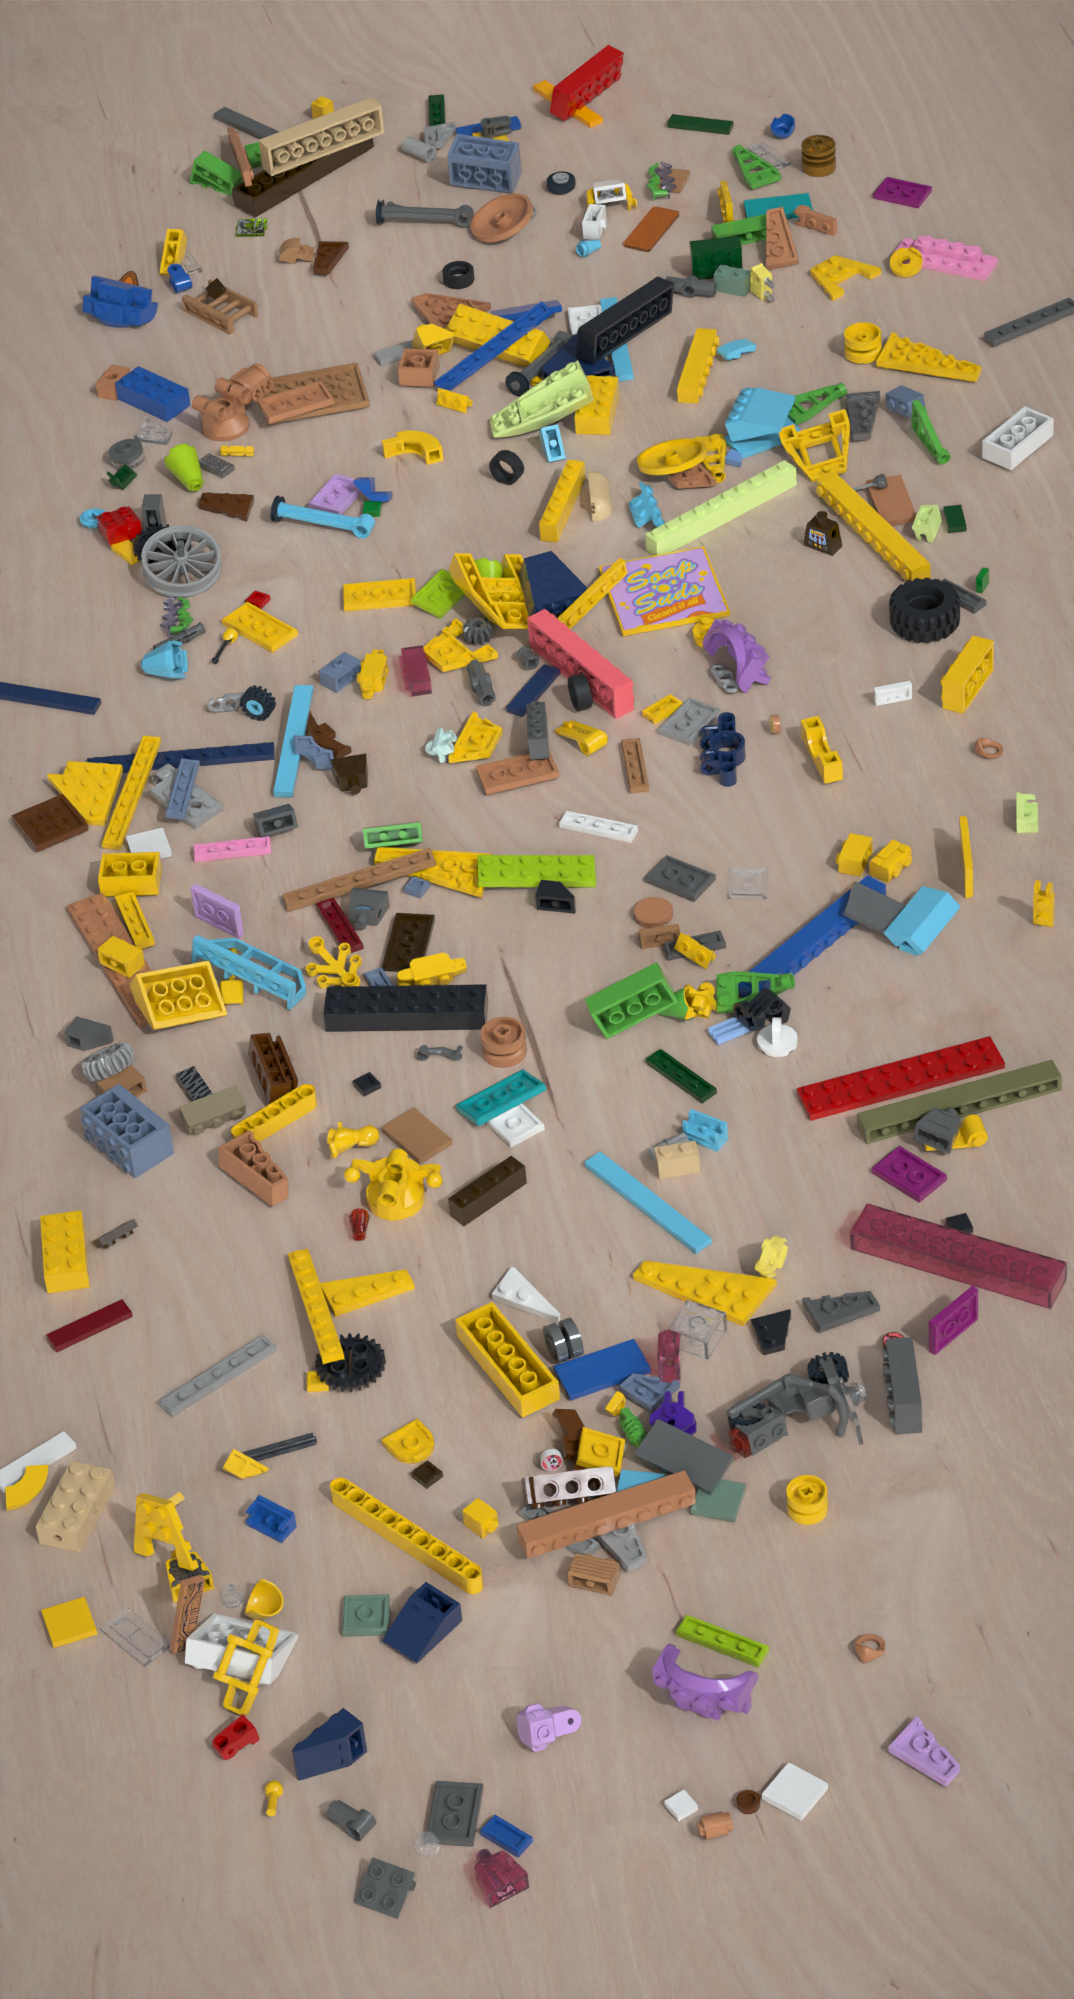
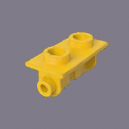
M438 388L436 405L467 413V407H471L473 404L469 396Z
M682 932L674 947L675 950L704 969H707L710 961L713 962L717 956L714 954L715 951L700 945L689 934L685 935Z

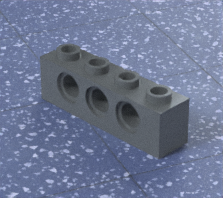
M533 701L526 704L530 759L550 758L545 701Z

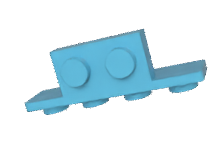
M641 481L639 486L642 494L633 498L628 503L633 519L639 528L650 520L653 521L656 527L665 524V521L660 516L662 515L660 509L656 506L658 502L653 496L654 491L649 485L646 486Z

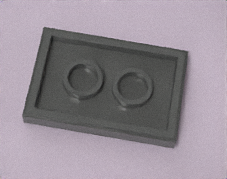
M668 855L645 877V883L692 902H695L716 880V874Z
M855 882L842 915L883 933L905 907V904Z
M436 1781L426 1833V1844L474 1847L484 1790L482 1783Z

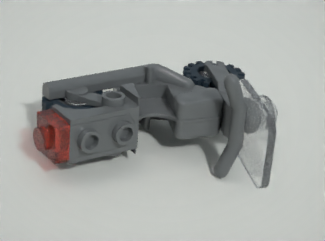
M824 1352L821 1357L816 1355V1359L812 1358L807 1365L809 1379L791 1373L786 1374L726 1410L730 1431L728 1432L730 1438L729 1446L734 1453H738L746 1459L750 1455L753 1456L774 1442H777L784 1436H788L785 1417L789 1413H794L795 1411L806 1412L808 1420L814 1421L833 1413L835 1408L840 1417L836 1431L837 1436L843 1437L845 1435L849 1420L858 1445H863L859 1420L854 1406H858L859 1402L863 1403L866 1401L867 1390L863 1384H858L857 1382L851 1383L850 1387L845 1386L844 1382L847 1383L849 1371L843 1355L840 1356L839 1353L834 1355L833 1352H829V1355H826V1352ZM767 1399L769 1407H765L761 1402Z

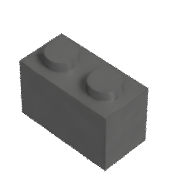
M144 494L141 508L145 532L146 527L152 529L153 525L159 527L162 524L163 527H166L162 494Z
M290 804L253 813L256 831L261 838L298 828L295 811Z

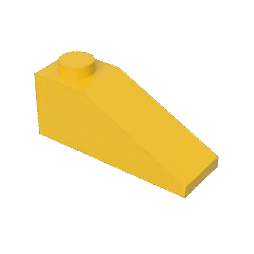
M167 229L160 275H170L167 271L168 266L171 264H181L183 260L187 237L181 229Z

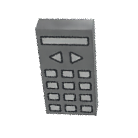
M210 453L199 460L202 469L221 478L226 477L235 470L233 464Z

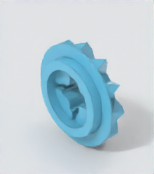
M99 508L88 509L80 515V523H82L83 527H88L89 529L92 527L96 528L98 526L96 516L106 511Z

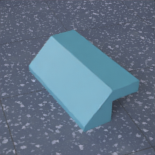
M922 886L883 933L896 947L906 941L920 955L928 948L961 906L948 892Z

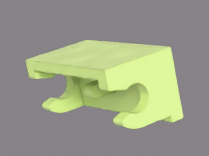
M938 505L920 506L912 525V530L915 531L918 541L922 539L921 534H925L928 542H934L942 522Z
M1016 792L1017 833L1038 832V803L1027 802L1028 799H1036L1034 794H1020V792Z

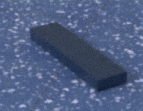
M543 664L506 707L507 712L524 717L527 713L526 704L537 701L560 675V669Z

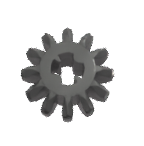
M480 616L478 618L472 617V620H466V623L463 624V637L469 644L474 643L476 646L478 644L484 645V642H490V639L493 638V625L487 618L482 619Z

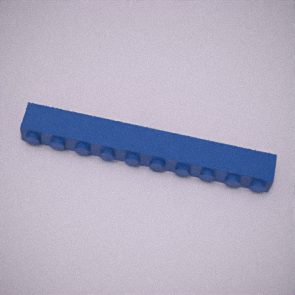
M868 875L858 882L886 895V885ZM851 889L749 972L767 974L792 973L795 976L797 972L805 968L808 963L859 923L842 915ZM759 981V992L765 988L771 989L770 981ZM740 982L738 984V995L745 998L752 993V983Z

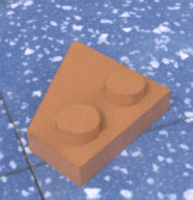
M700 463L687 470L668 474L669 481L677 489L716 486V479Z

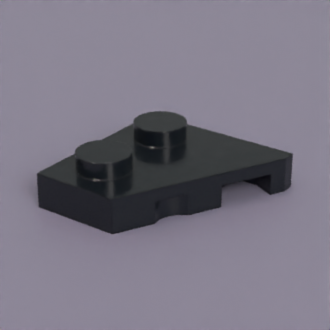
M790 1309L750 1319L751 1327L764 1355L785 1350L786 1337L788 1336L789 1322L791 1320Z

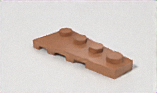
M783 207L767 210L766 269L772 270L798 264L799 259Z

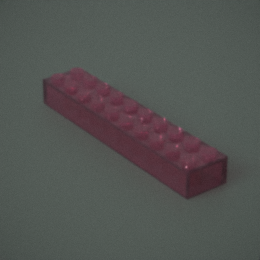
M868 1203L850 1231L851 1250L1048 1309L1053 1307L1067 1281V1262Z

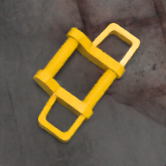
M255 1620L246 1639L231 1633L228 1634L226 1649L218 1670L214 1671L213 1678L229 1684L223 1702L224 1708L240 1715H248L258 1694V1685L268 1658L272 1657L279 1634L278 1627L261 1620ZM261 1626L270 1630L266 1647L254 1642ZM237 1645L260 1654L250 1683L226 1674ZM237 1688L248 1692L241 1709L232 1704Z

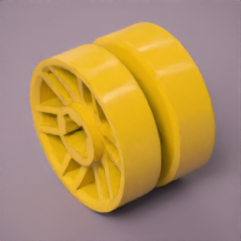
M801 1475L789 1482L786 1488L789 1517L803 1525L816 1524L822 1521L828 1513V1490L825 1482L813 1475Z

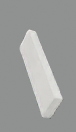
M567 810L559 822L560 828L632 843L638 832L637 825Z
M63 1431L0 1469V1490L5 1493V1487L19 1482L25 1474L26 1466H49L77 1449L76 1443Z

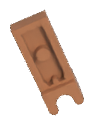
M800 205L794 210V214L800 217L794 222L795 225L803 228L806 226L832 236L837 234L836 218L813 211L810 207Z

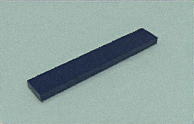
M0 682V699L92 715H95L101 705V698Z

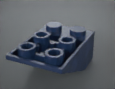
M425 1582L409 1597L385 1634L382 1642L417 1664L462 1622L460 1603Z
M342 1708L339 1712L333 1714L323 1725L314 1729L306 1739L297 1743L292 1749L297 1780L300 1781L349 1767L367 1753L363 1723L345 1708Z

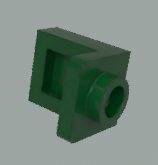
M126 464L114 475L109 471L106 473L110 478L108 481L115 488L119 486L122 490L137 477L135 471Z

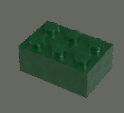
M739 236L689 241L692 276L697 277L699 280L713 279L714 273L720 265L743 269L742 246Z

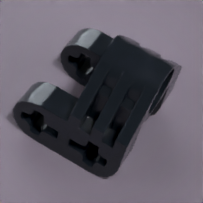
M769 988L761 990L750 1003L744 1000L736 1002L733 1006L735 1017L750 1031L761 1030L764 1027L766 1017L771 1022L773 1017H781L782 1024L787 1023L791 1010Z

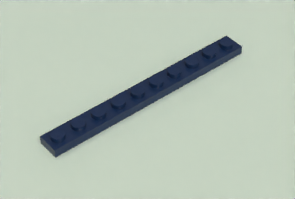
M274 742L158 752L151 770H158L166 764L179 768L181 758L200 761V766L275 760ZM136 754L87 758V762L119 764L123 767L122 773H128Z

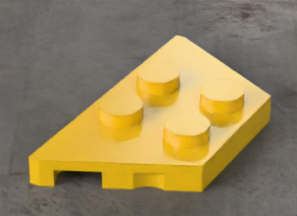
M473 711L454 745V752L448 756L449 763L490 758L503 734L502 728L491 723L486 718L484 720L479 718L478 713Z

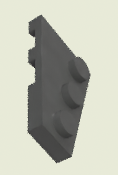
M871 1291L845 1293L842 1297L830 1298V1295L822 1296V1299L810 1300V1297L802 1298L804 1307L820 1332L880 1311V1304Z

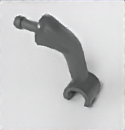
M421 1045L420 1051L417 1052V1058L420 1061H426L429 1055H443L452 1060H460L462 1058L460 1052L463 1047L459 1045L457 1050H452L446 1047L428 1048L426 1045Z

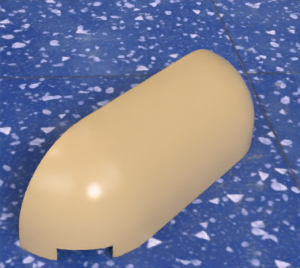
M591 471L588 472L592 521L594 522L608 518L612 514L613 507L609 481L603 474Z

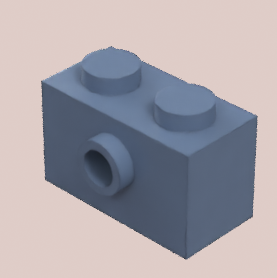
M902 385L885 393L888 409L908 418H911L912 401L919 399L922 406H925L924 394Z
M343 652L319 670L321 685L338 693L357 679L358 672H361L360 660Z

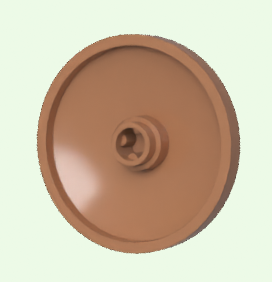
M520 193L499 196L483 205L475 213L470 224L471 231L474 237L481 242H497L509 238L519 232L530 221L533 215V205L526 195Z

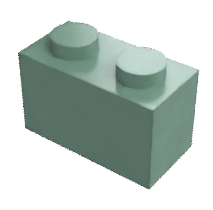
M720 265L714 273V282L717 283L716 291L746 297L750 292V271Z

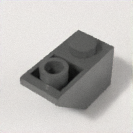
M77 1016L64 1031L67 1046L82 1051L111 1044L114 1041L111 1026Z

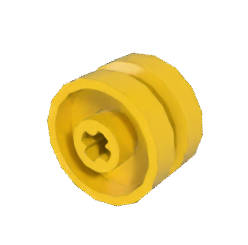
M858 322L848 326L844 330L845 357L849 361L858 364L876 361L882 351L881 329L879 326L869 322Z

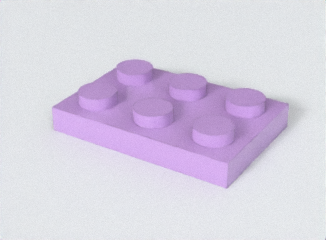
M335 474L309 502V508L342 515L362 492L353 484V478Z
M197 884L190 888L196 918L238 939L244 935L240 906L237 903L231 902L221 895H217Z

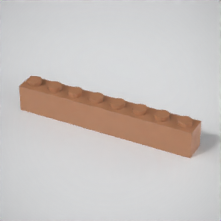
M684 1470L517 1524V1540L527 1559L540 1556L571 1544L583 1542L584 1540L696 1504L695 1488Z

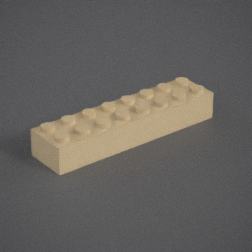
M371 97L260 139L259 147L262 168L269 175L273 176L384 134L381 105Z

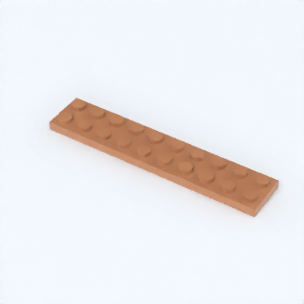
M99 893L67 905L70 916L98 961L97 949L112 936L123 939L135 946L132 938L104 894ZM145 961V965L130 978L100 964L139 1028L148 1025V1021L134 1000L129 985L136 974L152 971L147 962Z

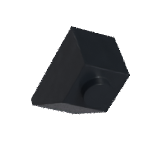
M540 881L536 892L537 910L576 913L575 896L560 881Z

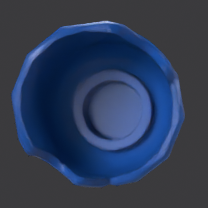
M786 113L782 114L780 118L775 117L770 125L771 133L777 138L791 136L795 130V119Z

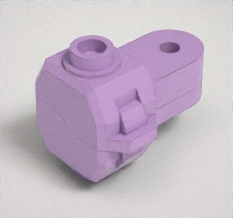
M535 1703L527 1705L525 1710L520 1711L516 1716L519 1738L524 1745L534 1752L546 1749L547 1745L553 1743L556 1737L575 1732L581 1725L579 1712L565 1705L546 1710L540 1704Z

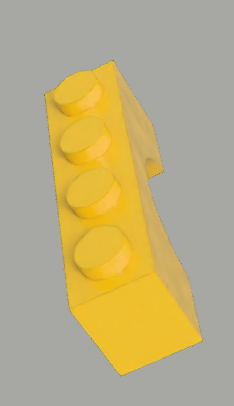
M815 716L800 720L801 738L824 784L843 780L842 760L836 750H830L825 727L820 717Z

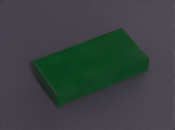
M961 504L943 506L948 532L967 531Z

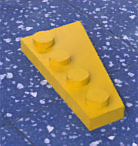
M406 1269L320 1283L324 1297L335 1317L415 1289L414 1282Z

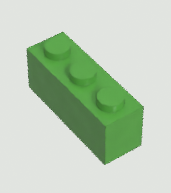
M420 821L363 828L365 848L423 842Z

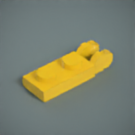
M1036 880L1033 894V924L1053 927L1055 922L1053 883L1048 882L1046 891L1041 890V881Z

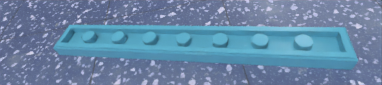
M617 297L600 299L602 312L618 302ZM627 343L611 353L615 376L618 377L619 381L634 379Z
M313 685L294 686L273 792L274 797H293L301 755L294 754L292 738L293 735L305 736L314 692Z
M601 1151L585 1161L587 1169L695 1254L712 1244L711 1237Z

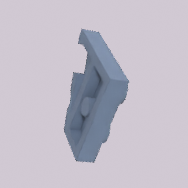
M633 1373L619 1385V1392L650 1412H653L664 1402L665 1391H670L671 1394H674L680 1388V1382L677 1380H673L672 1383L662 1382L660 1377H646L642 1374Z

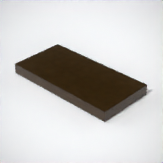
M396 913L382 964L384 971H403L410 968V963L413 959L426 956L435 923V915Z

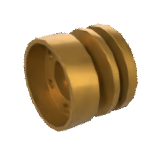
M813 135L802 141V170L805 174L812 177H824L836 170V144L833 138L826 135Z

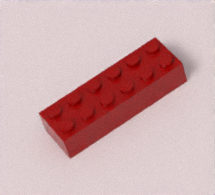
M608 44L553 87L549 113L566 121L574 116L577 109L581 110L586 104L592 102L596 96L600 95L605 89L621 78L624 53Z

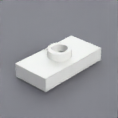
M911 681L874 687L875 706L912 699Z

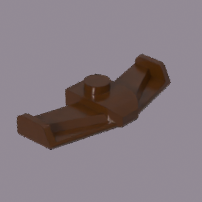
M311 711L309 712L305 736H312L317 745L324 749L332 750L334 759L344 757L352 752L349 745H344L334 740L336 733L328 724L318 725Z
M555 1409L553 1416L558 1420L566 1435L562 1436L559 1440L563 1459L573 1460V1471L589 1469L576 1465L582 1428L585 1427L575 1409ZM589 1480V1481H588V1486H589L591 1483H593L594 1481H593V1480Z

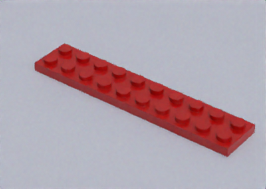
M988 1036L796 1089L810 1121L1005 1069V1061L992 1038Z

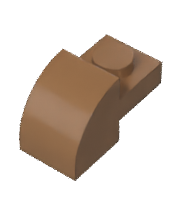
M300 238L288 239L279 248V260L295 264L296 258L313 262L314 247L301 245Z

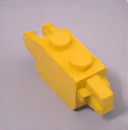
M373 649L371 654L366 653L364 661H361V672L357 674V683L360 684L361 691H363V699L369 700L373 698L375 692H380L384 689L389 668L387 656L382 649Z
M444 952L413 959L410 963V968L397 973V985H447L454 981V976L467 972V965L464 958L450 959L449 955Z

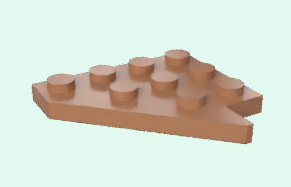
M431 293L411 298L412 304L428 324H434L443 329H446L459 304L483 312L491 309L490 302Z

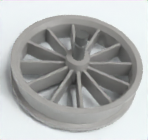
M179 525L164 528L153 534L147 540L142 550V572L146 582L155 591L169 597L187 598L202 594L216 583L221 573V551L218 543L209 533L197 527ZM173 541L176 551L174 552L164 543ZM191 541L199 543L188 552ZM158 547L166 554L157 553L153 551ZM206 547L210 549L209 552L198 554ZM148 559L161 562L148 564ZM215 559V564L202 562L206 560ZM197 569L210 571V573L205 576ZM164 570L157 576H155L152 573L154 571ZM175 571L171 583L164 581L165 578ZM190 572L199 580L190 583L187 573ZM179 574H184L186 583H176Z

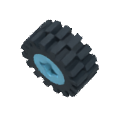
M253 685L241 697L240 707H243V712H247L245 715H251V719L254 720L256 718L257 721H264L276 707L275 697H271V692L267 693L268 689L265 688L263 690L262 686L257 688L256 685Z

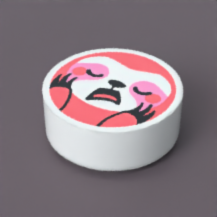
M549 1449L541 1454L540 1463L544 1470L554 1471L562 1466L563 1458L558 1450Z

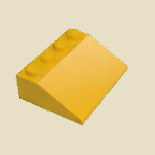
M209 961L136 974L129 984L137 1006L153 1030L228 1015Z

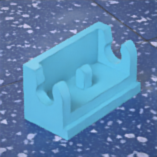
M693 1109L688 1113L689 1120H683L682 1130L688 1137V1141H696V1144L718 1152L728 1140L727 1122Z

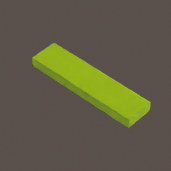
M690 1615L685 1616L676 1630V1636L758 1668L769 1652V1646Z

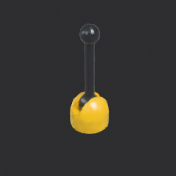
M226 628L222 636L224 643L216 657L212 658L213 664L219 662V657L227 644H233L237 640L238 633L236 630Z

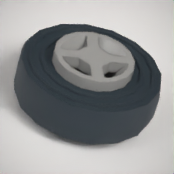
M565 171L552 173L547 178V189L555 194L568 193L576 185L574 175Z

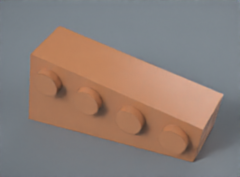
M251 1130L218 1147L219 1167L273 1207L288 1198L287 1176L276 1163L272 1162L271 1156L262 1149V1144L259 1140H255Z

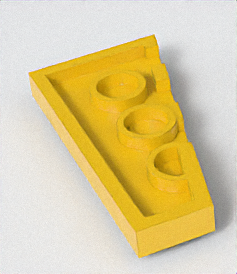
M726 180L720 181V188H717L722 220L723 223L733 221V203L728 190V184Z

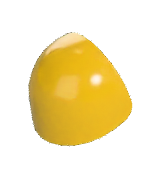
M260 1579L249 1596L245 1615L252 1619L264 1620L278 1614L284 1604L280 1589L272 1582Z

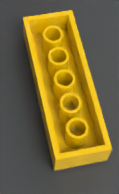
M459 304L446 330L455 334L453 343L477 350L514 321ZM534 328L496 357L527 367L547 349L551 341L544 331Z
M493 1301L455 1319L457 1338L522 1418L560 1400L559 1382Z

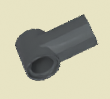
M334 1800L329 1805L326 1813L327 1819L343 1827L347 1834L356 1841H361L376 1825V1820L370 1812L365 1809L357 1811L340 1800Z

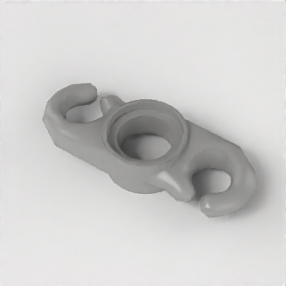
M722 664L711 666L710 673L718 686L723 687L727 693H735L739 690L736 679L730 670L724 668Z
M245 692L227 693L222 698H217L216 702L219 705L216 707L212 706L214 699L208 701L207 708L214 713L235 711L240 707V699ZM228 700H235L232 705L225 704Z

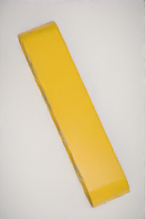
M303 1084L237 1123L231 1129L232 1140L251 1130L255 1140L261 1142L317 1107L315 1087L311 1084Z

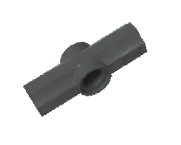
M667 276L665 279L674 283L675 293H682L688 298H692L695 295L715 297L716 282L699 280L695 276H688L687 278Z
M477 659L472 660L467 665V672L470 676L473 693L477 694L480 704L490 706L496 700L490 674L486 673L482 662H479Z

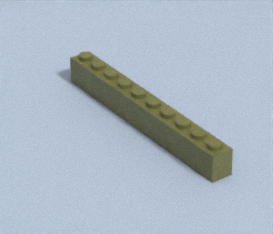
M1053 1060L1040 1062L857 1113L858 1129L866 1144L915 1131L916 1123L933 1108L943 1111L953 1108L957 1111L958 1117L964 1118L969 1115L1061 1091L1062 1075Z

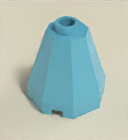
M168 641L144 655L141 661L142 670L150 675L184 679L186 677L184 672L188 671V660L186 651L180 648V646H183L182 642Z

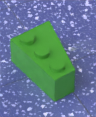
M205 150L194 159L189 184L194 185L196 183L202 185L203 188L211 187L214 188V191L233 195L232 188L243 182L239 170Z

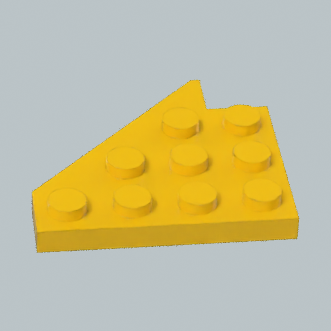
M67 761L63 775L47 774V778L60 795L63 794L88 825L105 826L120 782L123 767L119 764Z

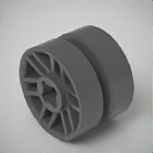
M572 1318L560 1320L558 1325L552 1323L543 1327L548 1351L556 1364L567 1361L569 1356L575 1358L583 1355L582 1339Z

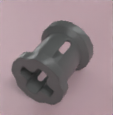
M524 646L518 650L517 658L524 663V667L527 670L535 669L539 665V658L533 655L530 647Z

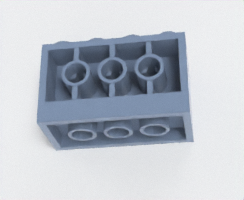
M456 134L448 152L450 185L513 193L522 173L519 143Z
M120 1084L80 1108V1120L84 1127L83 1135L89 1143L92 1142L101 1153L104 1152L113 1163H117L126 1174L129 1173L134 1178L139 1177L174 1154L169 1124Z

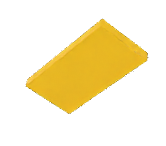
M415 578L343 584L344 612L413 606L411 598L416 594Z
M246 602L221 619L222 625L236 630L241 636L271 653L298 636L297 629L249 602Z
M959 816L960 854L965 898H972L973 863L968 819L966 816Z

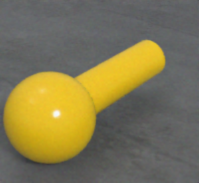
M272 1780L265 1786V1794L268 1797L266 1814L271 1817L275 1816L278 1797L283 1794L282 1784L279 1781Z

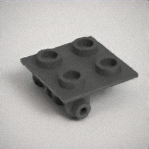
M372 1857L354 1903L398 1919L409 1890L414 1891L416 1887V1882L413 1881L416 1873Z

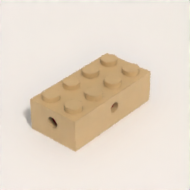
M76 1461L70 1462L36 1525L39 1544L81 1553L115 1489L112 1469Z

